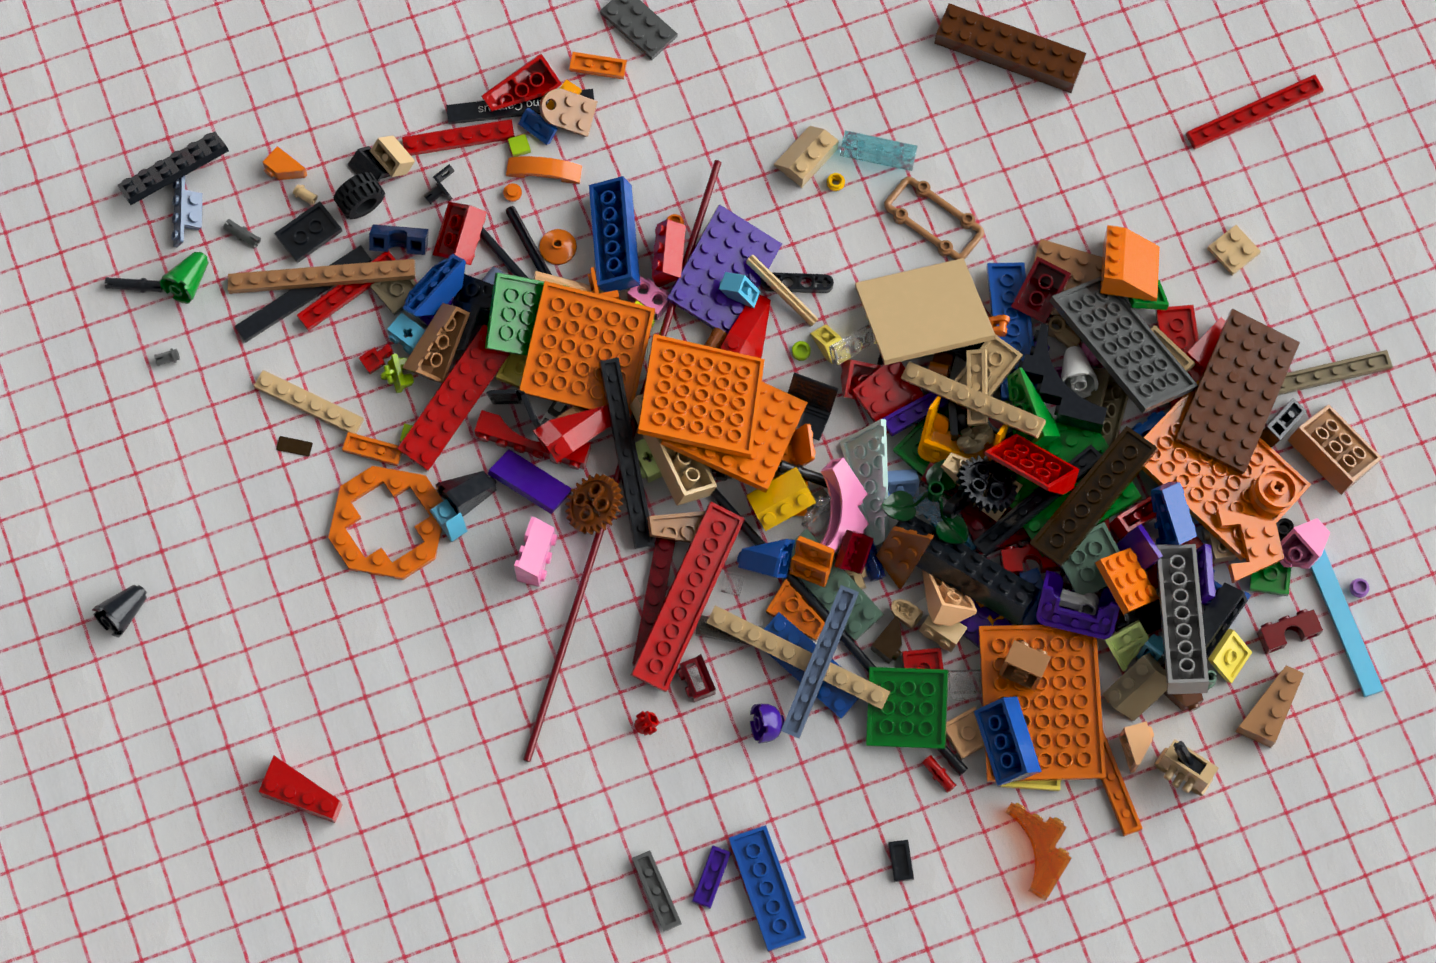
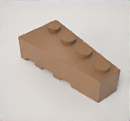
M442 303L402 368L426 379L443 383L470 312L457 306Z

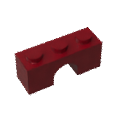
M1304 609L1297 612L1294 617L1290 618L1288 615L1280 618L1277 623L1272 624V622L1261 625L1257 635L1265 654H1269L1283 649L1287 645L1284 636L1285 631H1295L1302 642L1319 636L1323 629L1314 609L1310 611Z

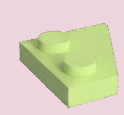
M1137 620L1113 633L1105 641L1122 671H1125L1128 668V664L1136 657L1139 649L1144 646L1149 637L1141 622Z

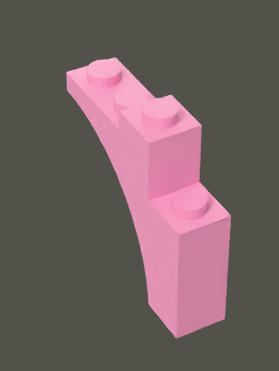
M844 457L831 460L820 471L826 481L830 496L829 525L820 544L835 549L834 553L838 551V546L842 543L846 530L863 534L864 529L869 525L858 508L868 493Z

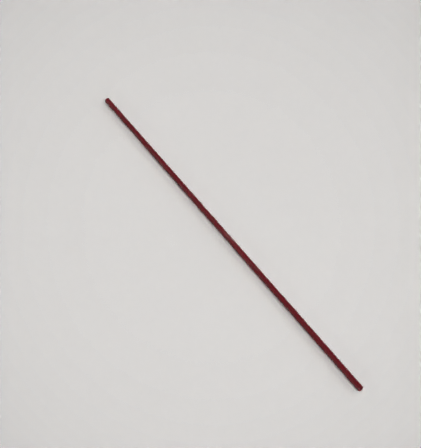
M719 160L714 161L683 258L682 269L696 245L722 162ZM669 302L659 335L665 337L667 336L676 308L671 302ZM645 380L640 395L644 392ZM633 415L631 424L635 436L638 424ZM617 464L613 480L619 484L621 475L619 465ZM600 528L599 534L595 533L523 758L526 762H531L603 537L604 529Z

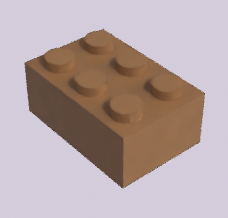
M1014 640L998 675L1035 691L1051 656H1048V653L1042 649L1037 648L1035 650L1029 647V644L1024 641L1018 640L1017 642Z

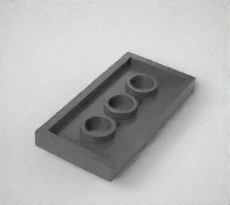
M611 0L600 10V14L651 60L678 37V33L641 0Z

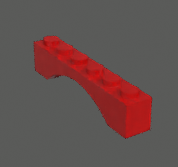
M481 410L474 430L475 437L483 442L492 441L497 446L503 448L508 446L514 448L519 453L528 452L536 458L542 459L544 457L553 462L540 442L527 439L514 432L500 415ZM585 443L555 464H568L570 468L579 470V468L585 469L591 451V443Z

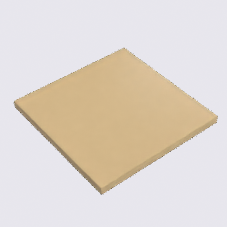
M964 258L855 283V288L884 365L996 339L995 332Z

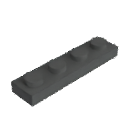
M649 850L633 857L632 861L663 932L682 925L651 851Z

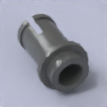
M173 348L170 351L154 355L157 366L173 361L176 363L177 360H180L178 350H173Z

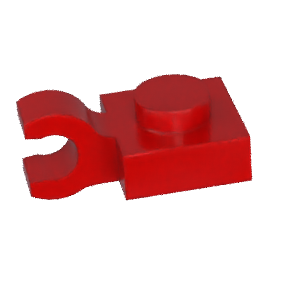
M389 344L379 351L374 347L360 356L359 360L368 373L372 374L384 366L385 362L383 359L391 357L394 352Z

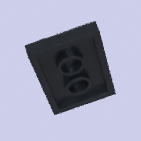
M319 201L274 234L296 263H299L340 234L342 228Z

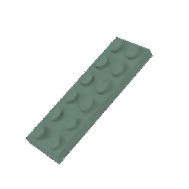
M808 529L799 535L820 543ZM798 537L795 539L792 557L795 555L796 540L798 539ZM833 558L825 587L802 578L800 580L829 612L840 585L859 592L845 626V630L856 641L884 614L844 569L834 566L836 560Z

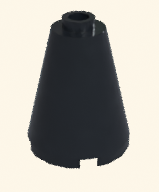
M132 585L92 609V611H96L93 615L106 631L111 629L114 632L111 635L119 638L147 599V592L140 585Z

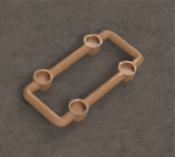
M905 177L884 202V207L893 215L894 222L897 224L905 223L938 247V253L941 256H950L955 260L965 259L984 236V229L975 222L974 215L971 213L963 214L930 190L931 187L928 182H919L913 177ZM908 184L915 188V192L919 197L927 196L958 218L962 228H972L977 232L960 254L953 250V245L950 241H941L910 219L906 209H896L891 205Z

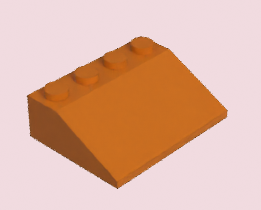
M1107 225L1103 242L1100 293L1157 302L1160 247L1127 228Z

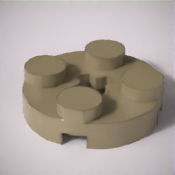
M989 423L988 425H980L973 428L966 427L960 432L961 436L957 439V446L965 454L976 453L985 449L984 445L987 442L991 444L995 439V434Z

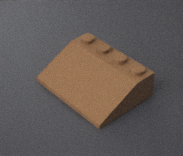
M1329 404L1298 427L1287 440L1341 495L1383 459Z

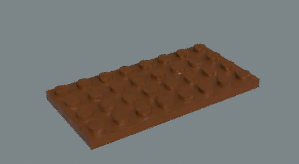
M1231 309L1174 441L1238 473L1244 474L1300 342L1235 309Z

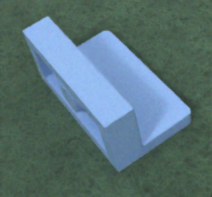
M913 469L888 471V497L896 491H906L912 497L919 496V477L917 471Z

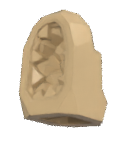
M903 599L893 600L891 603L892 614L894 617L897 616L904 625L913 629L918 624L923 611L917 606Z

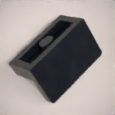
M370 146L357 149L348 163V166L356 175L370 172L378 182L380 179L390 177V174L370 152L372 149Z

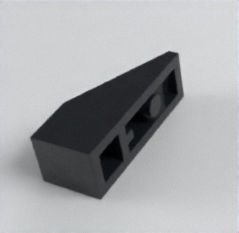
M1294 398L1291 399L1265 425L1260 438L1270 447H1273L1307 411Z

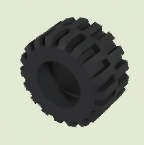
M365 172L345 181L337 189L333 198L344 216L352 220L363 217L373 211L384 199L385 192L375 176L370 172Z

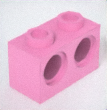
M640 276V286L632 287L627 293L630 302L635 303L639 301L644 306L655 308L656 320H659L669 305V301L666 300L669 292L663 288L659 289L656 287L655 283L649 278L645 279ZM641 289H645L648 292L645 294H640L638 291ZM657 299L663 301L659 305L653 303Z

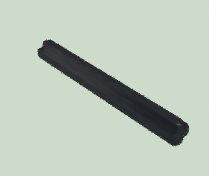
M514 206L508 207L506 214L537 271L552 275Z

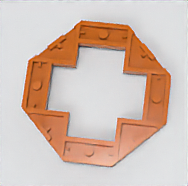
M371 466L340 486L328 538L349 570L404 580L436 559L442 528L430 510L443 502V500L426 475ZM383 483L394 498L411 488L430 516L414 526L424 542L394 562H391L382 547L365 558L346 530V528L361 520V516L352 503Z

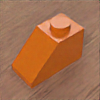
M278 146L263 161L264 171L271 178L274 176L278 180L305 178L307 176L305 167Z

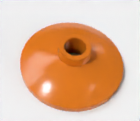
M554 229L547 232L541 238L539 249L542 257L547 262L561 265L569 262L574 257L577 244L573 235L568 231ZM556 242H560V243H561V245L558 246V247L555 246L554 244H555Z

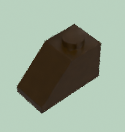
M897 616L894 617L871 646V650L888 664L892 660L896 661L902 654L900 651L902 647L900 621Z

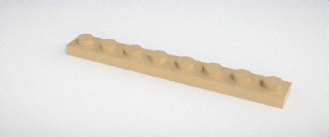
M910 361L901 376L903 381L1035 438L1039 437L1046 423V420Z

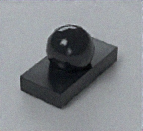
M948 400L951 440L957 441L959 438L958 427H968L967 410L961 409L956 412V403Z

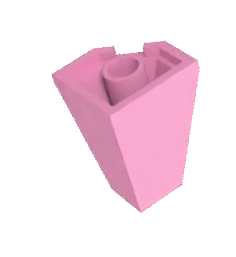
M1318 518L1294 527L1281 541L1284 559L1280 563L1284 567L1309 569L1321 557L1330 531Z

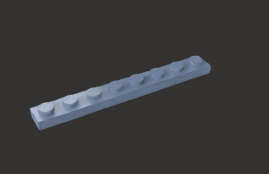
M840 585L781 729L782 732L800 739L859 592Z

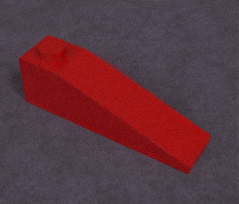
M844 360L841 373L843 397L857 400L851 389L879 368L880 365L856 360Z
M607 405L548 420L533 430L553 463L559 462L611 426Z

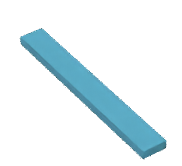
M1324 549L1321 557L1310 569L1365 698L1382 692L1384 689Z

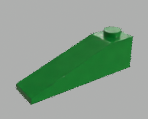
M1018 368L1007 376L1009 400L1012 401L1013 406L1045 419L1046 423L1038 438L1017 429L1012 430L1013 435L1018 434L1039 447L1047 446L1060 437L1054 418L1023 368Z

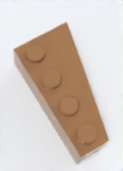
M1286 665L1235 732L1271 748L1276 743L1304 673Z

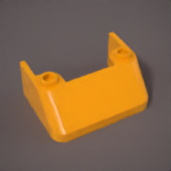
M937 396L927 412L918 454L922 459L932 463L946 459L950 453L969 460L971 457L976 459L978 455L983 459L986 456L984 455L986 450L1005 440L1008 426L1003 424L999 432L995 434L994 441L991 444L987 442L984 445L985 449L976 453L965 454L963 450L962 452L959 450L957 441L951 440V434L948 431L950 425L948 418L937 413L941 396Z

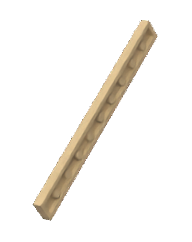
M716 605L707 621L708 624L803 671H806L813 654ZM830 663L823 680L880 709H883L890 694V691L833 663Z

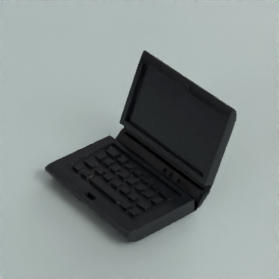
M455 301L453 306L470 312L457 349L465 351L484 324L488 327L490 310L477 305Z
M794 372L788 394L808 402L795 430L804 424H810L813 431V439L820 441L839 388Z
M509 389L489 390L486 392L492 404H521L522 400L535 429L541 426L524 391Z

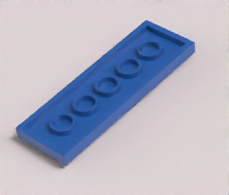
M780 612L764 628V630L811 653L815 649L816 644ZM767 653L801 683L805 671ZM832 659L831 663L840 666L837 662H835ZM823 681L817 698L841 719L860 699Z
M765 825L729 837V842L767 951L769 952L806 939L767 826Z

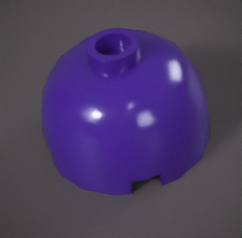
M754 704L750 711V715L754 714V721H750L754 740L759 741V744L775 740L781 733L785 722L784 716L773 705Z

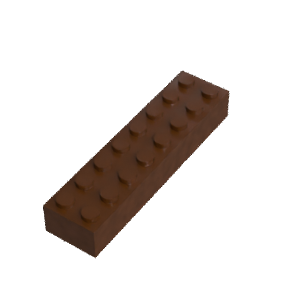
M948 3L941 20L934 44L1069 93L1073 91L1086 53L950 3Z

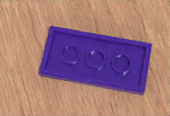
M510 449L488 471V475L550 514L571 494L572 488Z

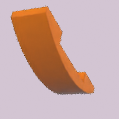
M547 157L508 158L506 176L525 178L526 175L561 179V182L580 184L582 165Z

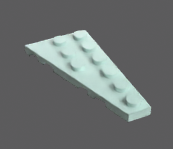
M880 419L840 441L844 459L868 493L863 499V503L859 505V509L869 523L865 528L867 536L874 538L871 548L883 545L890 533L889 516L881 507V504L888 498L886 419Z

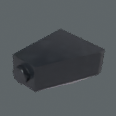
M484 471L438 482L435 485L444 500L447 499L457 514L461 512L462 516H465L497 491L496 480Z

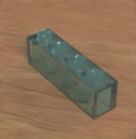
M845 130L840 156L912 171L917 145Z

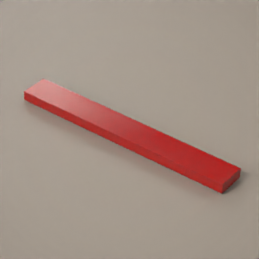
M1312 75L1187 131L1185 135L1195 150L1320 94L1324 91V88L1317 76Z

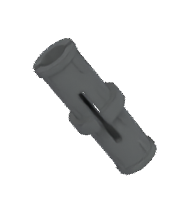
M231 219L226 221L228 225L224 224V230H227L235 235L238 240H243L254 248L258 246L256 242L260 243V237L249 232L245 226L241 227Z

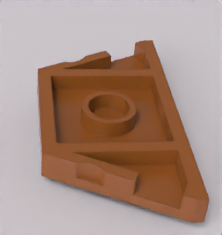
M894 526L876 556L899 589H902L930 544L934 537L932 534L924 536L917 534V531L905 530Z

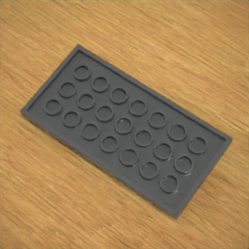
M1101 277L1056 294L1049 300L1142 414L1188 394L1198 387L1197 383L1124 297L1100 293Z

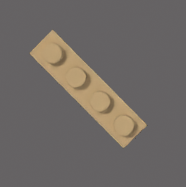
M967 350V386L988 395L987 350ZM967 408L968 426L988 425L987 416Z

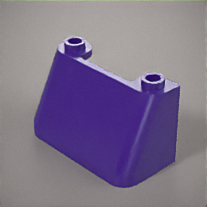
M1046 570L1036 615L1038 622L1045 626L1099 639L1110 638L1114 633L1120 607L1108 586L1102 590L1101 596L1098 597L1099 605L1095 616L1059 606L1063 590V577L1059 573Z

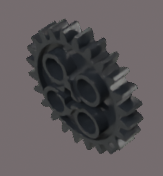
M978 455L976 459L971 457L969 461L966 460L956 475L958 477L956 483L960 484L957 489L963 491L961 497L966 496V503L971 501L973 503L972 508L976 505L979 506L980 512L985 508L986 513H989L992 509L993 513L996 514L998 510L1003 512L1004 509H1008L1017 495L1015 490L1018 486L1014 485L1016 479L1010 478L1013 473L1006 472L1007 467L1002 468L1001 464H996L993 459L989 461L987 456L982 459Z

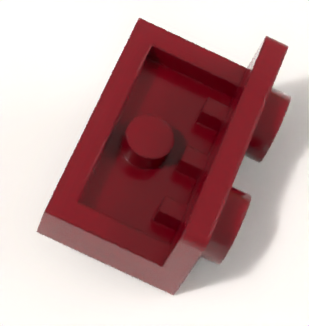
M846 530L834 566L862 574L874 538L860 532Z

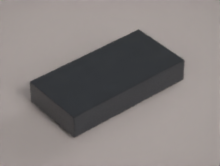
M908 840L888 842L894 882L914 880Z

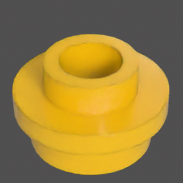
M839 173L830 174L826 181L827 187L832 191H840L845 185L844 177ZM833 181H838L839 184H838V185H834L832 182H833Z

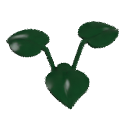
M946 459L935 463L927 471L926 482L929 487L927 492H924L917 502L913 503V497L908 492L896 491L889 495L881 504L883 511L889 517L897 521H908L916 515L914 507L918 506L925 498L932 502L938 501L941 519L943 520L936 525V534L939 539L950 544H964L968 539L967 525L962 517L957 515L954 519H951L949 517L945 518L943 515V491H950L957 486L955 481L941 467Z

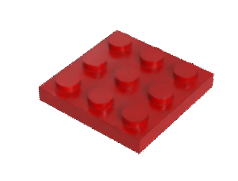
M901 361L887 365L882 364L851 389L874 423L925 396L919 387L901 379L905 370Z

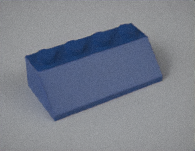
M1003 697L974 710L997 786L1025 779L1042 772L1018 697Z

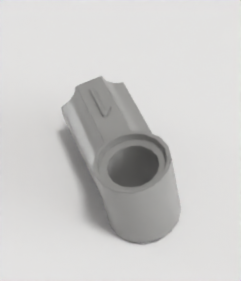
M1063 589L1059 603L1060 607L1095 616L1099 605V598L1093 593L1082 595Z

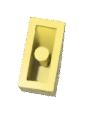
M824 325L810 333L824 358L831 364L838 363L848 356L841 336L828 325Z

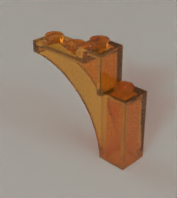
M1011 802L1005 813L1015 819L1024 829L1034 852L1035 871L1031 887L1028 891L1046 901L1072 858L1065 849L1060 847L1057 849L1055 847L1067 827L1057 817H1049L1045 823L1041 816L1035 813L1030 814L1025 811L1026 808L1023 805Z

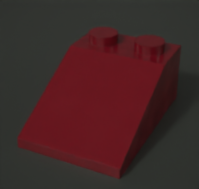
M1037 256L1011 307L1045 324L1054 309L1049 300L1052 296L1064 292L1072 276L1071 273Z

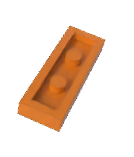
M572 52L569 70L571 72L624 80L627 60Z
M350 432L347 433L342 448L343 452L398 466L402 455L396 449L398 445Z

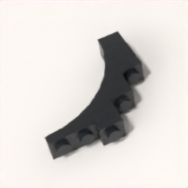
M1041 323L1040 330L1035 331L1033 341H1036V346L1031 347L1030 355L1025 354L1024 361L1020 360L1018 368H1023L1029 380L1038 384L1036 391L1044 403L1056 405L1054 415H1057L1056 423L1101 434L1107 408L1093 404L1080 397L1059 377L1052 365L1048 352L1047 335L1049 325Z

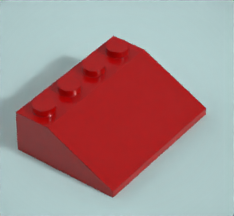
M1018 434L1009 437L984 453V455L1045 490L1063 495L1074 489L1080 470Z

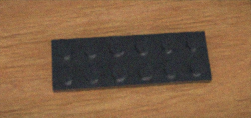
M214 131L204 135L202 139L196 142L189 143L184 149L173 152L164 160L155 162L153 166L140 170L135 176L124 179L117 186L128 203L133 205L229 152V150Z

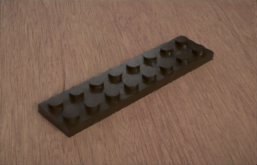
M1126 426L1032 539L1030 545L1061 568L1153 457L1158 448Z

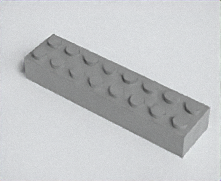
M1196 544L1159 545L1157 548L1163 557L1156 562L1167 694L1208 693L1209 678Z

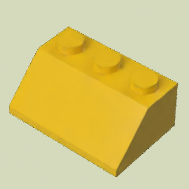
M797 467L773 479L766 493L755 489L746 495L765 531L816 503L813 494Z

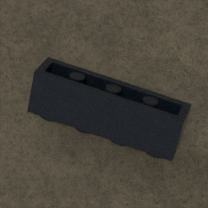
M1225 582L1222 587L1217 589L1215 597L1205 606L1202 614L1207 659L1248 601L1244 591Z

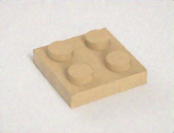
M1237 225L1233 226L1207 248L1232 276L1261 253L1260 249Z

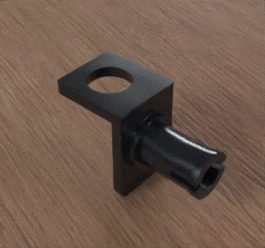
M450 164L433 176L437 182L436 186L423 195L430 205L443 194L447 195L450 200L453 199L441 184L444 179L455 171Z

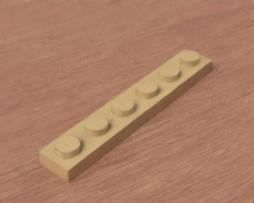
M262 370L254 384L255 389L347 433L357 434L364 421L363 417L265 370Z

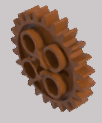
M596 473L594 477L589 475L588 480L582 478V484L576 483L577 489H571L573 495L567 496L570 502L565 503L569 507L565 510V513L568 514L566 519L570 521L569 524L577 531H581L583 534L588 532L590 535H593L594 531L599 534L600 528L606 530V524L612 526L611 520H617L615 514L621 512L618 506L623 505L619 501L623 498V495L620 494L622 489L618 487L619 484L604 474L600 476Z

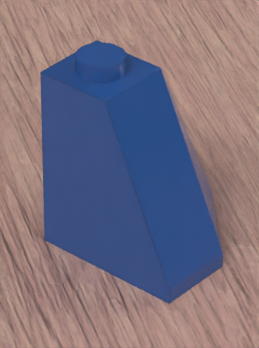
M784 539L742 548L737 557L738 568L776 578H787L795 540Z

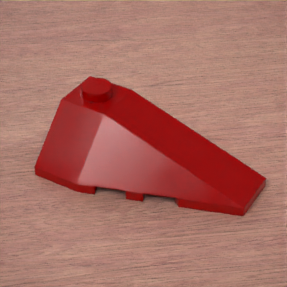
M539 54L481 95L490 110L494 111L542 97L548 91L557 89L562 83L543 55Z
M759 294L754 308L745 306L720 349L762 358L771 300Z

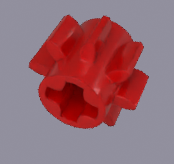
M642 711L636 715L637 720H635L634 726L638 733L646 736L647 734L652 735L657 731L656 727L659 721L653 712Z

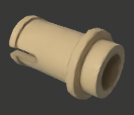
M298 184L293 190L296 198L299 197L310 205H313L318 198V195L307 190L303 184Z

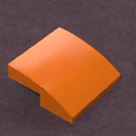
M799 536L796 540L795 555L791 559L790 574L825 587L832 567L835 549Z

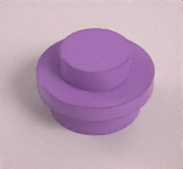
M1357 578L1351 582L1350 592L1353 596L1362 598L1368 594L1369 584L1366 580Z

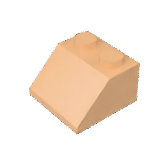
M1147 721L1124 727L1119 735L1130 773L1135 772L1153 740L1152 738H1154L1153 729L1151 726L1148 727Z

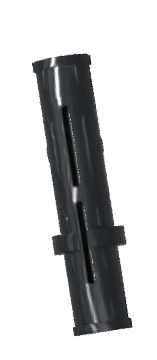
M105 278V283H107L105 289L136 290L141 293L146 291L162 293L163 291L160 281L147 280L146 278H141V280Z
M781 460L778 466L779 472L785 473L797 467L804 480L828 488L821 473L806 469L800 464L795 465Z

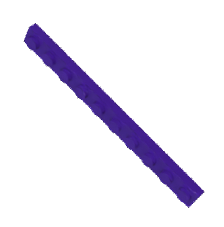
M930 392L882 418L886 419V430L891 437L925 419L929 407L938 395ZM941 397L938 411L948 406L947 399Z

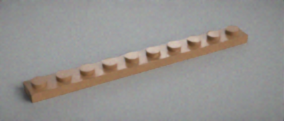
M405 259L228 274L229 294L416 279L415 260Z

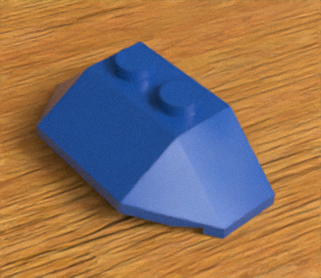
M452 254L448 259L434 265L408 293L403 309L414 316L435 315L442 303L448 304L462 288L466 261Z

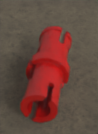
M932 755L922 762L933 775L934 781L937 780L947 793L957 786L947 775V770L944 767L942 768Z

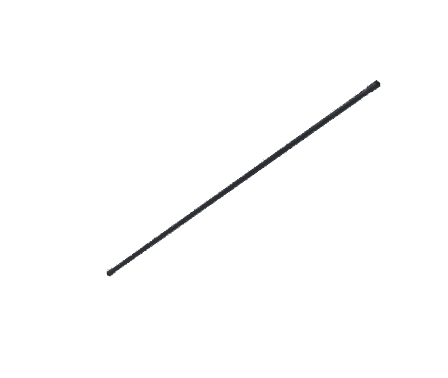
M482 227L480 238L514 276L528 278ZM715 488L710 496L717 504L741 516L721 492ZM744 520L741 526L742 532L755 546L765 544L763 539ZM788 570L787 578L784 579L789 581L795 591L802 596V599L826 622L829 613L796 576L790 574V570ZM843 631L840 641L869 673V667L876 666L847 633ZM947 745L946 749H937L959 776L968 769Z

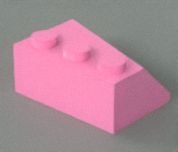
M532 516L524 537L525 546L521 545L519 558L515 561L514 567L517 581L540 587L541 581L544 582L546 579V563L550 564L552 553L550 550L552 546L556 545L558 535L555 534L554 527Z

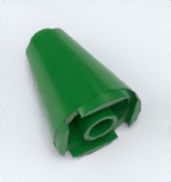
M193 252L162 276L160 285L167 294L171 292L174 295L173 299L178 302L190 303L194 299L209 264L207 256L202 252Z

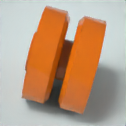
M1270 468L1265 470L1251 484L1248 494L1250 503L1260 514L1277 516L1282 514L1297 499L1299 491L1295 478L1288 471L1281 468Z

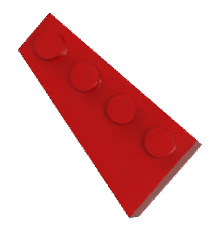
M273 755L259 789L260 795L335 823L342 807L341 801Z

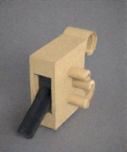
M1174 739L1169 748H1164L1154 763L1157 769L1165 773L1164 778L1169 781L1174 774L1177 775L1172 782L1174 787L1179 788L1184 780L1186 783L1182 790L1186 793H1189L1191 790L1199 796L1204 795L1213 781V776L1219 769L1186 747L1184 742L1177 741L1176 739Z

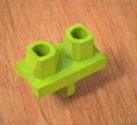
M392 354V359L387 362L388 365L384 366V372L380 374L382 380H387L389 385L394 384L396 393H401L404 388L413 385L414 379L412 374L403 375L402 370H406L402 367L406 363L407 357L398 358L397 354Z

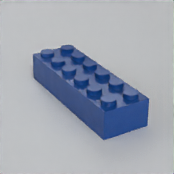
M624 176L589 185L597 285L603 292L620 291L640 286L632 185Z

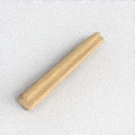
M751 255L746 260V263L810 326H813L818 321V318L754 255Z

